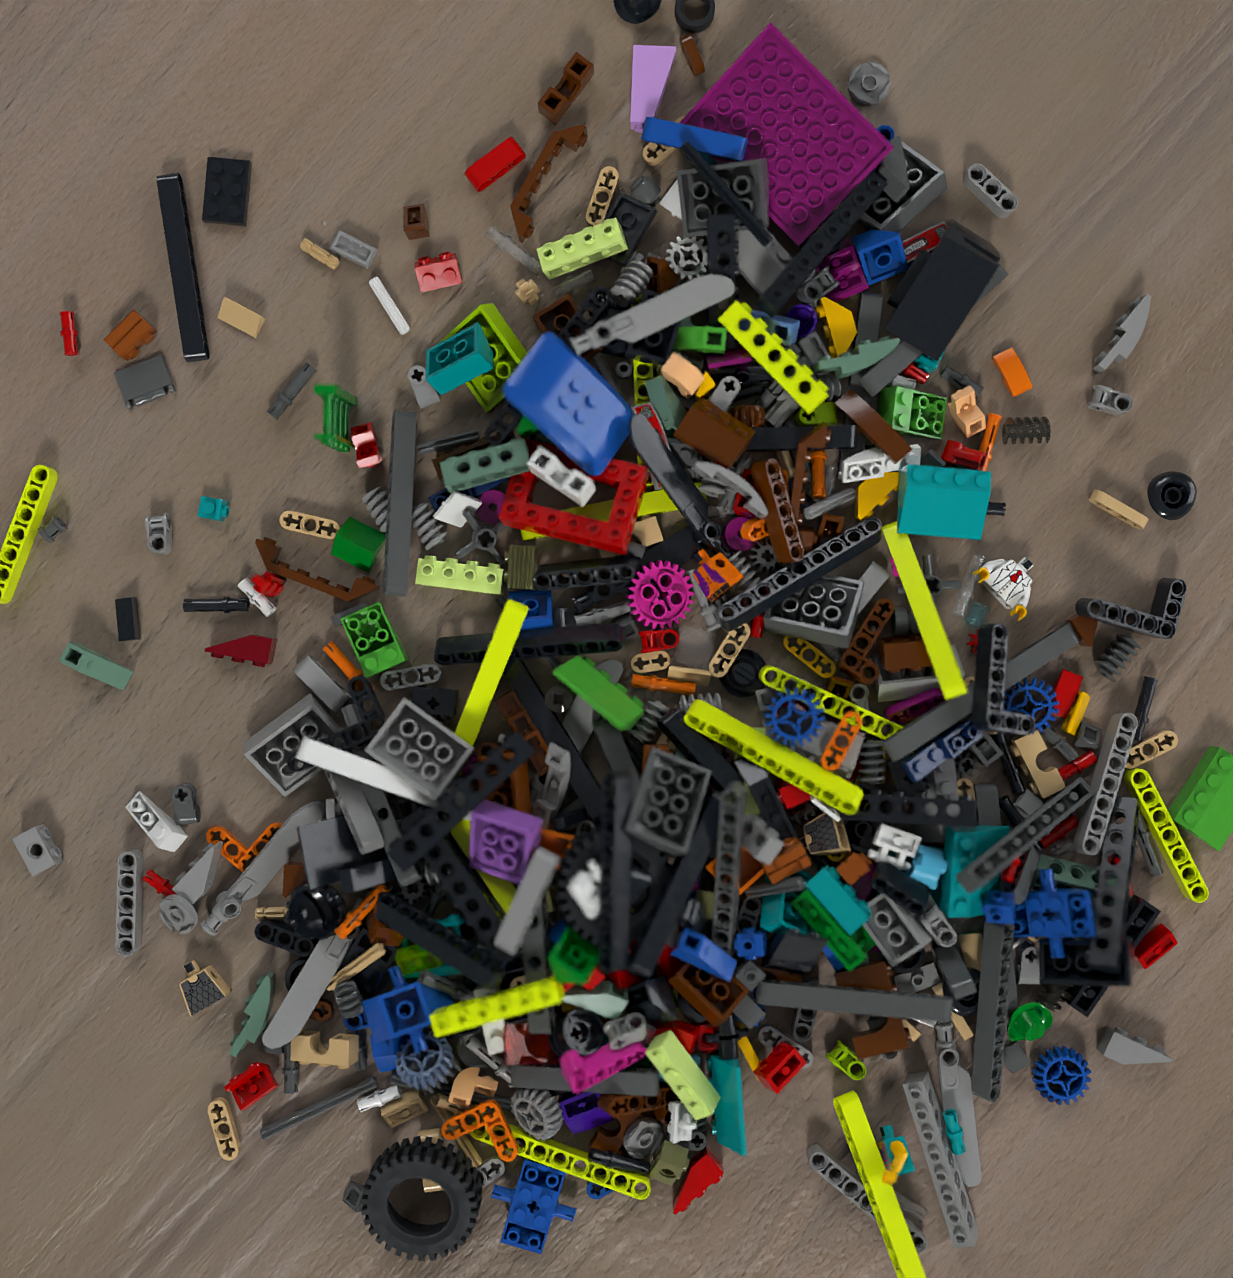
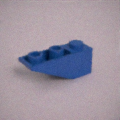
M685 927L677 935L671 951V955L728 982L731 981L737 961L705 936Z

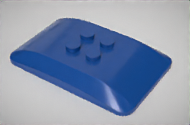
M547 332L539 337L503 386V393L507 400L590 476H598L605 470L629 435V420L633 417L629 404L581 356H577L571 347L553 333Z

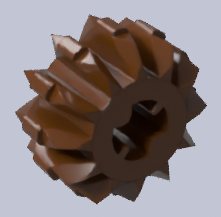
M743 405L730 409V415L748 425L749 428H762L764 426L765 413L763 407Z

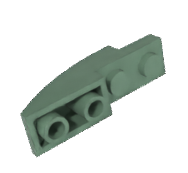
M891 336L880 338L879 342L871 343V340L859 342L852 352L840 354L839 358L832 359L831 356L821 357L813 365L814 374L835 371L836 379L859 373L889 354L900 343V338L892 339Z
M270 971L266 976L262 975L256 984L259 987L256 993H251L244 1003L247 1005L244 1010L247 1016L241 1024L243 1030L240 1035L238 1033L235 1034L230 1042L232 1048L228 1052L234 1057L242 1051L248 1040L255 1043L265 1029L275 996V973L273 971Z

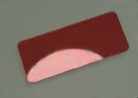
M506 1024L503 1027L504 1062L506 1065L560 1063L561 1057L554 1053L549 1045L548 1034H531L528 1024Z

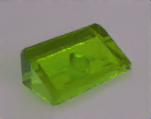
M416 944L398 949L395 957L403 976L443 966L444 964L442 960Z

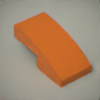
M1013 348L993 356L992 361L1003 376L1002 382L1012 397L1032 389L1027 372Z

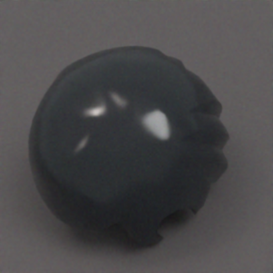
M306 881L291 892L290 901L286 903L288 910L284 921L293 926L295 935L299 937L305 936L311 940L315 938L324 940L330 937L343 922L346 904L340 892L330 884L308 890Z

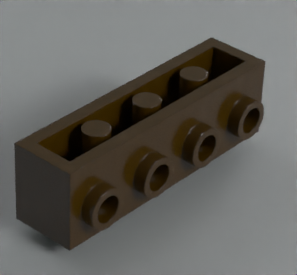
M514 431L504 444L512 439H516ZM496 432V435L490 437V440L498 441L501 438V433ZM485 437L477 439V443L461 445L456 448V451L450 453L446 451L436 455L437 458L432 459L439 480L442 483L444 482L440 462L445 461L449 457L464 456L470 451L487 449L491 445ZM484 462L482 464V467L489 465L491 462ZM470 467L463 468L461 473L468 472Z

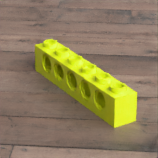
M736 300L718 320L779 384L811 414L829 397L826 393L828 387L820 379L816 382L811 377L813 372L805 364L801 367L795 361L798 356L790 348L786 351L781 346L783 341L775 333L770 335L765 330L768 327L767 324L760 317L756 320L751 315L753 310L745 302L740 304ZM745 319L750 320V328L742 331L740 323ZM758 335H764L766 338L762 346L755 345V338ZM774 350H778L781 353V357L777 362H771L770 354ZM788 366L796 368V374L791 378L785 376V369ZM804 381H808L811 384V390L808 393H801L800 385Z
M555 976L438 1008L429 1017L435 1037L558 1004L561 1003L566 995L562 982H557Z

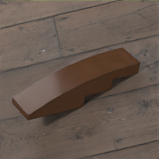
M851 389L834 403L851 424L857 426L860 434H864L878 450L881 449L894 465L912 450L907 442Z
M511 689L494 701L512 732L515 734L519 731L537 750L529 757V760L541 777L549 769V765L545 763L548 746L516 693Z

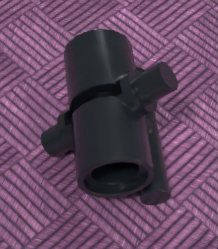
M732 1012L724 1023L716 1026V1031H713L711 1034H705L706 1043L715 1042V1044H718L720 1059L732 1060L740 1056L738 1040H741V1037L749 1036L748 1028L740 1029L736 1027L735 1013Z

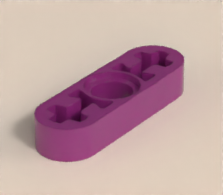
M932 688L888 706L885 709V716L887 720L901 724L925 714L946 699L942 689ZM913 705H920L917 708L911 709Z

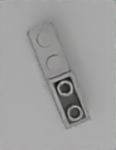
M1149 294L1141 298L1136 297L1129 305L1131 310L1127 314L1123 313L1116 320L1117 326L1113 332L1117 335L1108 343L1110 348L1106 352L1102 351L1094 360L1096 364L1092 369L1097 374L1105 371L1113 360L1117 363L1124 361L1134 349L1148 318L1151 299Z

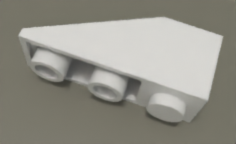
M140 791L125 807L160 849L175 852L188 837L170 816Z

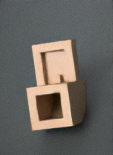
M673 353L661 368L664 378L676 385L681 395L686 399L697 393L700 384L705 379L695 366L676 353Z
M969 385L952 394L951 402L948 403L949 410L958 428L966 438L986 429L985 415L976 405L974 389Z
M478 1067L464 1069L454 1080L448 1102L469 1108L473 1092L494 1097L498 1082L489 1076H478L480 1071Z

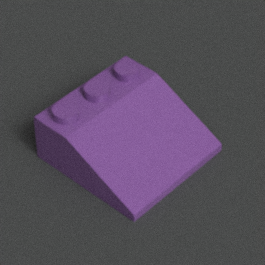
M488 800L482 801L471 812L469 867L520 885L539 847L543 819Z

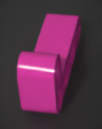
M641 1041L618 1050L611 1049L608 1043L582 1058L577 1050H570L560 1059L562 1075L572 1091L580 1093L641 1060L646 1055L647 1049Z

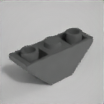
M896 136L889 142L894 149L880 162L873 172L888 184L884 189L887 195L893 201L898 202L907 193L909 181L901 137Z

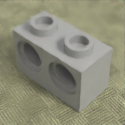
M746 815L744 818L742 846L756 859L770 865L784 843L778 838L779 834L775 830L766 827L767 823L758 816L754 819Z

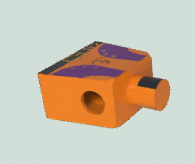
M702 549L693 556L700 565L693 573V576L709 603L719 598L744 577L722 553H718L710 558L706 551Z

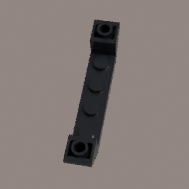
M743 756L733 760L740 776L747 784L764 821L767 823V828L770 827L779 834L778 838L781 841L790 837H797L764 768Z

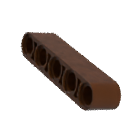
M775 459L755 462L751 467V474L756 492L768 511L764 520L776 560L779 563L798 562L802 560L804 550L780 465Z

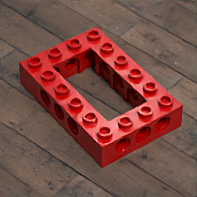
M524 438L530 458L541 446L556 456L559 462L573 472L575 469L592 480L593 484L595 482L607 484L611 488L618 490L609 520L606 522L531 504L534 499L532 496L536 483H539L540 479L531 471L511 476L499 514L502 524L626 555L650 476L647 466L611 459L600 475L590 476L558 446Z

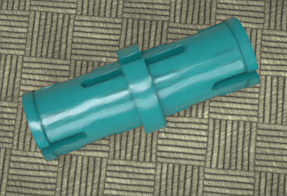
M947 1109L946 1112H943L947 1128L945 1132L947 1137H949L952 1153L954 1155H962L963 1152H966L962 1137L963 1129L959 1125L956 1110Z

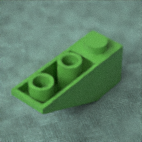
M679 327L673 350L724 354L727 328Z

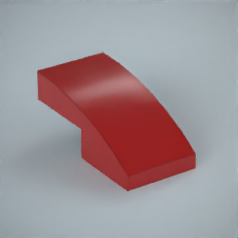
M1062 668L1053 685V692H1056L1057 696L1051 699L1059 701L1058 705L1053 706L1059 709V713L1052 714L1066 719L1083 679L1081 675Z

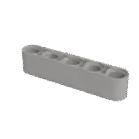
M324 769L361 854L384 847L382 834L358 781Z
M542 847L537 849L495 938V946L512 955L517 953L560 862L559 856Z
M130 849L123 852L117 860L116 951L124 957L136 952L142 945L144 857L138 849ZM128 855L134 858L133 865L128 862ZM128 876L133 879V886L128 884ZM127 897L132 899L133 907L127 904ZM126 919L131 920L132 928L127 926ZM126 940L131 942L132 949L127 948Z

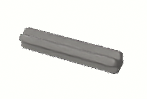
M846 488L805 508L803 511L805 518L813 519L856 497L855 489Z

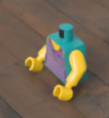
M892 1125L880 1127L883 1140L876 1144L886 1168L883 1172L882 1182L892 1185L896 1181L897 1176L915 1171L904 1136L895 1137Z

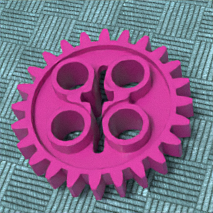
M657 560L656 566L650 561L649 568L641 565L642 572L636 571L635 575L637 578L631 580L633 586L626 587L628 590H631V594H627L626 597L632 600L627 603V606L634 607L630 613L633 615L638 614L635 620H643L642 625L644 626L650 623V628L652 629L658 626L659 629L663 630L664 624L668 628H672V621L675 624H679L678 617L685 619L686 617L683 612L691 611L687 604L694 603V601L689 599V596L695 595L694 592L689 591V588L694 586L691 583H687L690 576H683L685 570L679 569L677 571L678 565L673 564L671 566L669 561H665L663 565L661 560ZM663 575H666L667 582L662 586L660 579ZM651 579H653L655 587L651 584ZM648 586L650 593L644 597L642 591ZM657 590L663 592L661 594L662 599L657 598L659 596V592ZM673 593H677L678 599L675 603L671 602V596ZM665 603L670 607L669 611H667ZM659 604L660 612L654 615L653 608Z

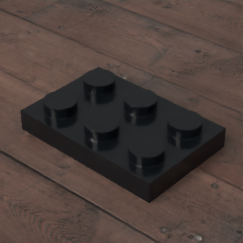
M208 157L202 212L203 222L246 226L252 169L251 161Z
M622 192L619 193L604 220L617 218L622 227L628 250L607 257V259L624 267L627 266L656 216V208Z

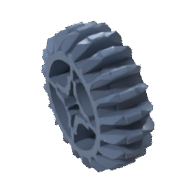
M431 1030L428 1034L422 1031L428 1048H435L439 1051L435 1052L434 1050L425 1049L415 1053L412 1040L406 1038L407 1044L400 1045L402 1051L396 1052L398 1058L395 1060L396 1071L400 1075L402 1082L406 1083L410 1088L414 1086L415 1089L419 1090L423 1086L427 1090L429 1084L435 1087V1082L438 1080L443 1082L442 1076L449 1075L448 1069L453 1068L451 1061L454 1060L451 1045H449L445 1037L441 1039L440 1037H435L434 1032ZM414 1068L415 1070H420L421 1072H413L410 1069Z

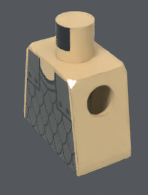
M826 812L806 823L803 827L805 837L798 839L805 850L809 849L811 855L826 856L851 852L844 821L840 820L837 822Z
M194 959L183 966L189 977L181 981L179 986L190 1016L232 992L212 965L200 970Z

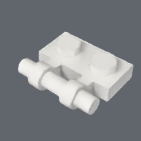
M879 823L872 843L880 846L878 851L870 849L867 857L873 859L876 863L888 862L899 870L909 871L911 863L905 861L906 856L915 858L922 837ZM889 849L898 852L895 858L887 855Z
M590 860L587 863L589 871H579L567 887L587 918L595 919L600 908V865H597L594 860ZM595 879L598 882L597 886H595L593 883Z

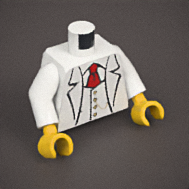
M1024 557L1017 564L1012 559L992 560L972 573L973 575L979 574L980 579L978 583H982L1006 609L1014 607L1009 613L1011 616L1017 613L1019 616L1017 620L1020 621L1027 615L1026 607L1031 593L1030 584L1032 579L1026 573L1033 567L1029 559Z

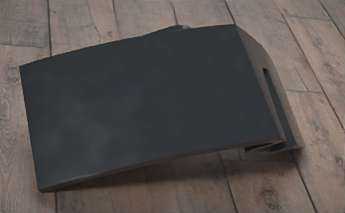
M951 219L932 253L923 248L920 250L890 296L887 304L894 307L896 311L884 329L938 361L1000 265L998 263L1000 260L998 250L990 242Z
M415 801L398 802L404 819L424 806ZM386 809V811H385V816H386V817H388V810H387V809ZM440 811V819L447 821L446 812ZM344 816L297 827L308 890L340 882L342 894L397 879L384 847L361 854ZM423 827V833L428 836L427 829ZM449 832L447 836L452 842L451 834ZM437 845L431 848L434 855H440L441 850Z

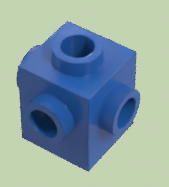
M988 891L986 900H982V913H986V922L1014 924L1016 914L1015 893Z
M756 927L743 928V931H740L737 937L734 938V948L738 950V956H744L746 960L758 959L757 956H765L768 952L766 930L756 931Z

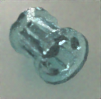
M972 601V609L968 617H965L963 621L980 628L986 612L990 611V608Z

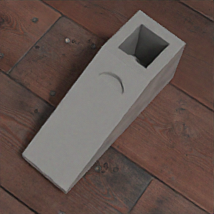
M222 841L215 845L210 843L202 851L204 854L202 858L197 857L189 865L191 869L187 873L184 871L175 880L177 884L172 890L177 895L188 900L191 905L198 902L213 886L223 846Z
M1107 1026L1097 1047L1101 1054L1121 1064L1172 1062L1173 1060L1166 1054L1167 1050L1155 1044L1154 1047L1146 1045V1040L1136 1035L1133 1039L1127 1036V1031L1119 1027H1115L1114 1030Z

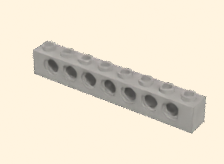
M929 1072L908 1074L902 1085L953 1247H973L976 1245L979 1231L955 1155L952 1153L949 1137H947L945 1132L946 1126Z

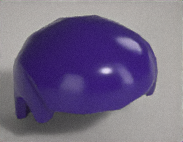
M805 303L794 304L786 313L787 318L800 320L797 338L806 337L815 329L817 313L811 305Z

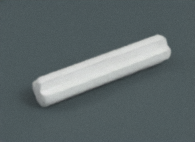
M378 277L371 279L369 285L399 333L404 335L409 332L410 327Z

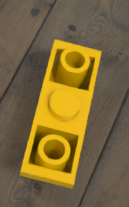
M823 297L819 300L816 307L819 318L823 319L824 326H822V331L825 339L828 338L829 355L832 359L839 358L840 354L847 352L857 334V329L850 310Z
M885 472L884 477L866 479L855 489V520L857 522L872 516L874 513L872 509L877 504L882 506L890 498L887 494L893 489L895 491L898 490L899 472Z

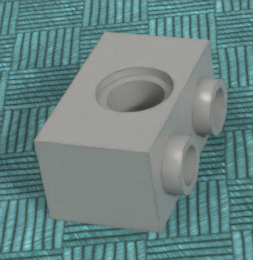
M44 824L35 826L12 839L32 877L63 861L60 849L54 845L51 839V832ZM38 844L43 849L42 854L37 851Z

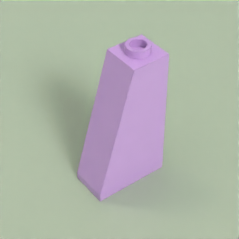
M633 45L630 130L642 133L645 118H656L675 61L676 46Z

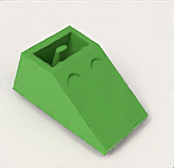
M899 386L887 387L880 391L878 414L901 436L942 440L947 398Z
M380 602L340 619L366 678L373 677L409 661L401 640Z

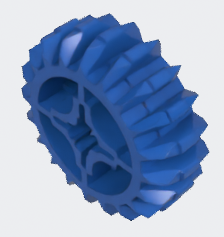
M1025 677L1023 678L1024 684L1017 682V687L1011 686L1009 688L1011 692L1004 691V696L1007 699L1004 698L1003 704L1006 705L1003 706V711L1011 713L1012 711H1017L1029 715L1027 708H1023V706L1027 705V696H1029L1031 703H1035L1031 707V715H1029L1033 719L1037 710L1047 707L1044 715L1035 721V728L1038 727L1039 731L1043 732L1041 725L1044 724L1049 728L1051 725L1047 720H1056V717L1051 713H1059V709L1053 707L1058 705L1059 701L1051 700L1057 694L1056 692L1048 693L1052 689L1051 685L1043 688L1044 680H1041L1037 685L1036 677H1032L1031 683H1028V679ZM1030 689L1039 691L1047 700L1034 699L1031 696ZM1024 690L1023 700L1011 704L1014 696Z
M798 687L794 688V694H791L790 689L786 688V696H783L782 692L779 691L777 694L780 700L774 697L771 698L775 706L767 705L766 708L772 710V713H765V717L771 718L772 721H768L765 724L766 726H774V728L769 730L770 734H773L775 731L778 732L775 737L776 741L782 736L784 737L783 745H786L789 739L791 740V747L795 746V740H799L800 746H803V738H806L810 743L812 742L810 734L815 737L819 735L814 729L822 730L823 726L817 724V721L825 720L824 717L818 716V713L824 712V709H816L815 706L820 704V700L813 703L811 701L815 696L813 693L808 698L805 697L806 689H803L802 695L798 694ZM793 699L804 701L810 706L811 710H798ZM787 700L788 714L776 718L779 706ZM791 706L800 715L806 714L798 718V728L796 723H793V720H783L792 715ZM813 716L811 727L802 733L801 721ZM778 724H791L796 735L784 732Z
M1062 1045L1061 1049L1053 1046V1052L1046 1049L1045 1056L1039 1054L1041 1060L1040 1062L1034 1061L1038 1068L1032 1069L1033 1074H1035L1032 1077V1081L1037 1083L1035 1088L1037 1091H1040V1095L1043 1098L1047 1097L1049 1102L1055 1101L1058 1105H1061L1062 1101L1069 1105L1070 1099L1077 1102V1095L1084 1097L1082 1090H1089L1085 1083L1091 1082V1078L1087 1076L1091 1073V1070L1087 1067L1088 1062L1083 1059L1080 1053H1076V1050L1073 1048L1068 1050L1066 1046ZM1062 1060L1073 1062L1075 1068L1066 1067ZM1063 1071L1064 1075L1059 1079L1058 1077L1061 1076L1060 1074ZM1047 1083H1057L1060 1090L1049 1088Z

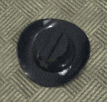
M613 0L617 14L624 21L631 24H639L653 17L662 1Z
M1170 471L1161 473L1152 479L1147 489L1149 503L1156 514L1167 520H1178L1187 515L1192 509L1196 500L1197 489L1189 476L1181 472Z
M741 649L727 673L719 677L720 682L731 695L741 698L750 697L755 694L756 690H760L764 686V683L759 679V671L762 667L766 666V663L755 651ZM735 650L728 653L727 655H732L735 652ZM723 658V660L720 663L719 670L723 671L724 668L722 667V664L724 660L729 662L730 659Z
M971 967L966 968L974 982L976 993L955 1000L945 979L942 986L943 995L953 998L952 1012L962 1017L973 1015L978 1011L981 972Z

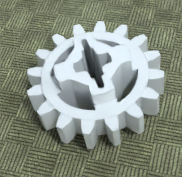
M678 236L676 244L670 242L671 249L666 250V255L670 257L665 258L667 264H670L669 266L677 276H680L682 281L684 278H688L689 282L692 280V277H700V273L706 274L707 270L704 267L707 268V246H702L703 239L696 241V237H692V239L688 237L681 240ZM699 252L702 255V263L697 258ZM674 254H676V257L679 258V262L677 265L674 261ZM692 256V260H684L685 257Z

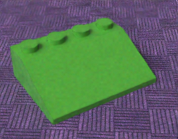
M577 655L554 670V675L620 730H631L646 712L643 708L644 703L636 696L631 698L627 695L626 692L628 690L619 682L615 685L610 680L612 676L603 669L597 670L594 667L595 662L586 655L584 658Z
M1209 746L1168 812L1176 825L1217 851L1221 850L1233 831V755L1221 747Z

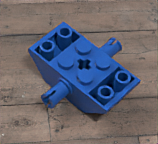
M1047 868L1039 869L1042 889L1029 890L1025 901L1021 904H1016L1013 937L1049 938L1051 958H1055V956L1056 958L1065 957L1062 937L1096 936L1090 892L1078 888H1055L1053 868H1049V870Z
M401 964L389 968L388 971L394 986L392 991L362 1001L374 1041L379 1043L407 1033V1035L410 1034L415 1053L428 1049L422 1029L425 1026L431 1025L429 1016L436 1009L454 1004L451 995L421 984L419 981L411 984L406 983ZM406 1004L411 1006L412 1010H410V1013L409 1011H404Z
M525 1158L515 1188L509 1189L497 1184L494 1185L491 1198L508 1202L510 1205L501 1243L542 1254L552 1218L558 1217L571 1222L574 1221L577 1208L558 1203L566 1172Z

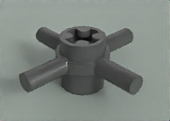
M470 509L464 511L462 514L473 528L471 542L455 552L457 556L461 559L476 548L488 550L496 563L502 565L505 559L495 547L497 533L507 526H504L501 521L492 527L480 525ZM487 531L489 533L487 535L489 541L486 543L482 540L479 541V535Z
M922 555L924 579L929 584H934L935 586L934 589L929 591L934 605V598L938 597L942 590L962 588L961 580L941 581L939 577L932 574L931 555ZM903 585L896 586L897 594L906 593Z

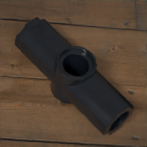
M751 361L744 364L710 369V377L714 382H721L725 377L732 376L740 381L741 386H747L752 381L775 379L759 362Z

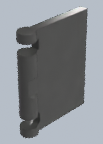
M161 354L114 372L128 410L133 409L130 402L133 399L138 407L166 396L167 392L164 388L166 386L169 387L171 393L176 392Z

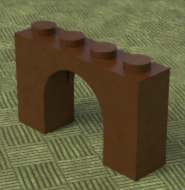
M885 959L859 964L850 972L847 968L837 972L834 971L837 986L898 991L897 986L891 984L890 977L893 976L890 963L886 964ZM887 1017L876 1028L853 1033L852 1040L858 1060L909 1048L908 1041L912 1040L909 1028H904L902 1022L906 1018Z

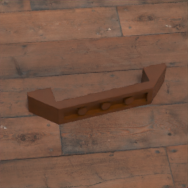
M581 124L552 133L510 205L520 242L523 243L526 238L529 239L534 231L532 218L523 214L522 211L525 212L528 209L532 193L536 194L539 190L542 176L549 173L552 167L551 161L554 156L558 157L563 145L577 152L579 146L583 147L588 139L585 125Z
M822 422L798 441L790 504L803 549L807 553H810L812 546L816 547L817 534H814L813 527L800 526L802 524L803 512H800L799 508L800 504H804L805 491H802V484L807 483L808 470H804L805 462L810 461L811 449H807V447L825 448V443L830 442L831 429H827V422Z
M264 537V540L256 539L255 541L268 571L342 600L352 602L377 591L380 587L374 584L375 580L363 576L360 579L356 577L351 592H348L350 588L341 584H337L336 587L329 584L330 580L318 576L317 579L309 577L310 572L300 568L297 569V572L289 569L290 564L278 560L276 564L281 547L276 546L277 541Z

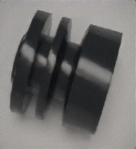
M576 1008L555 1017L553 1034H548V1042L552 1051L559 1057H562L570 1050H577L580 1056H585L595 1052L601 1046L604 1038V1025L595 1012Z

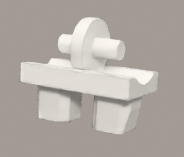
M682 1101L669 1102L668 1110L671 1113V1121L667 1124V1132L670 1133V1141L677 1143L678 1141L691 1140L692 1130L697 1128V1122L692 1120L693 1116Z

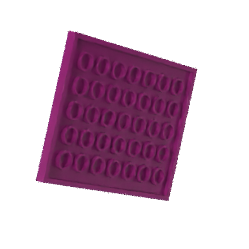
M771 22L680 122L681 124L748 139L743 161L767 159L769 217L799 247L894 149L874 126ZM710 156L718 165L738 162Z

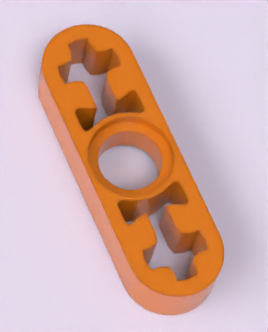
M850 711L842 717L821 758V763L825 769L832 771L841 765L862 725L861 716L857 712ZM854 715L858 724L857 726H851L849 731L854 733L850 736L846 731H841L840 728L843 726L846 729L848 725L846 718H851ZM842 734L848 738L846 746L839 747L836 745L835 738L838 735ZM831 746L838 751H843L842 755L837 753L835 756V760L838 761L837 764L827 765L825 757H830L834 750H830Z

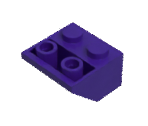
M570 1092L559 1095V1107L563 1110L564 1120L574 1136L614 1120L611 1115L598 1107L597 1101L601 1093Z

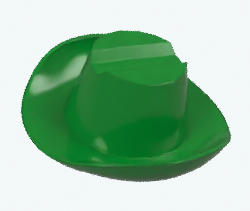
M1032 1002L1018 1007L1011 1015L1007 1024L1009 1040L1020 1041L1027 1039L1032 1041L1040 1039L1045 1030L1052 1025V1014L1045 1006L1039 1003Z

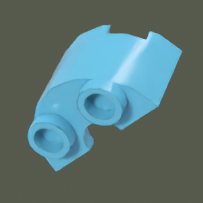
M919 844L909 871L905 870L904 873L924 887L935 890L940 874H944L947 869V861H944V852Z

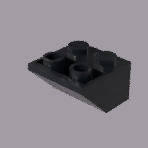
M665 975L628 988L629 1002L626 1005L627 1012L630 1014H642L648 1026L652 1027L679 1018L677 1007Z

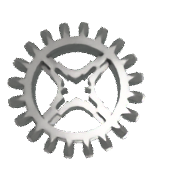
M518 1088L511 1097L512 1102L510 1103V1106L513 1108L511 1112L515 1115L514 1119L519 1122V1126L523 1127L524 1132H528L531 1137L535 1136L537 1140H546L553 1137L563 1125L562 1120L564 1117L561 1114L563 1110L559 1108L560 1103L556 1102L555 1096H552L549 1090Z

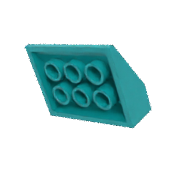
M907 464L899 470L897 533L981 540L991 493V472Z
M946 826L944 861H947V869L942 874L940 910L946 916L970 918L986 914L982 913V900H986L988 891H1000L1002 870L982 887L970 894L967 893L955 878V875L1009 833V826Z
M719 1050L710 1053V1058H706L707 1071H711L712 1077L708 1081L721 1097L713 1112L715 1121H711L712 1135H716L718 1143L741 1156H747L741 1072L738 1058L722 1060L719 1058Z

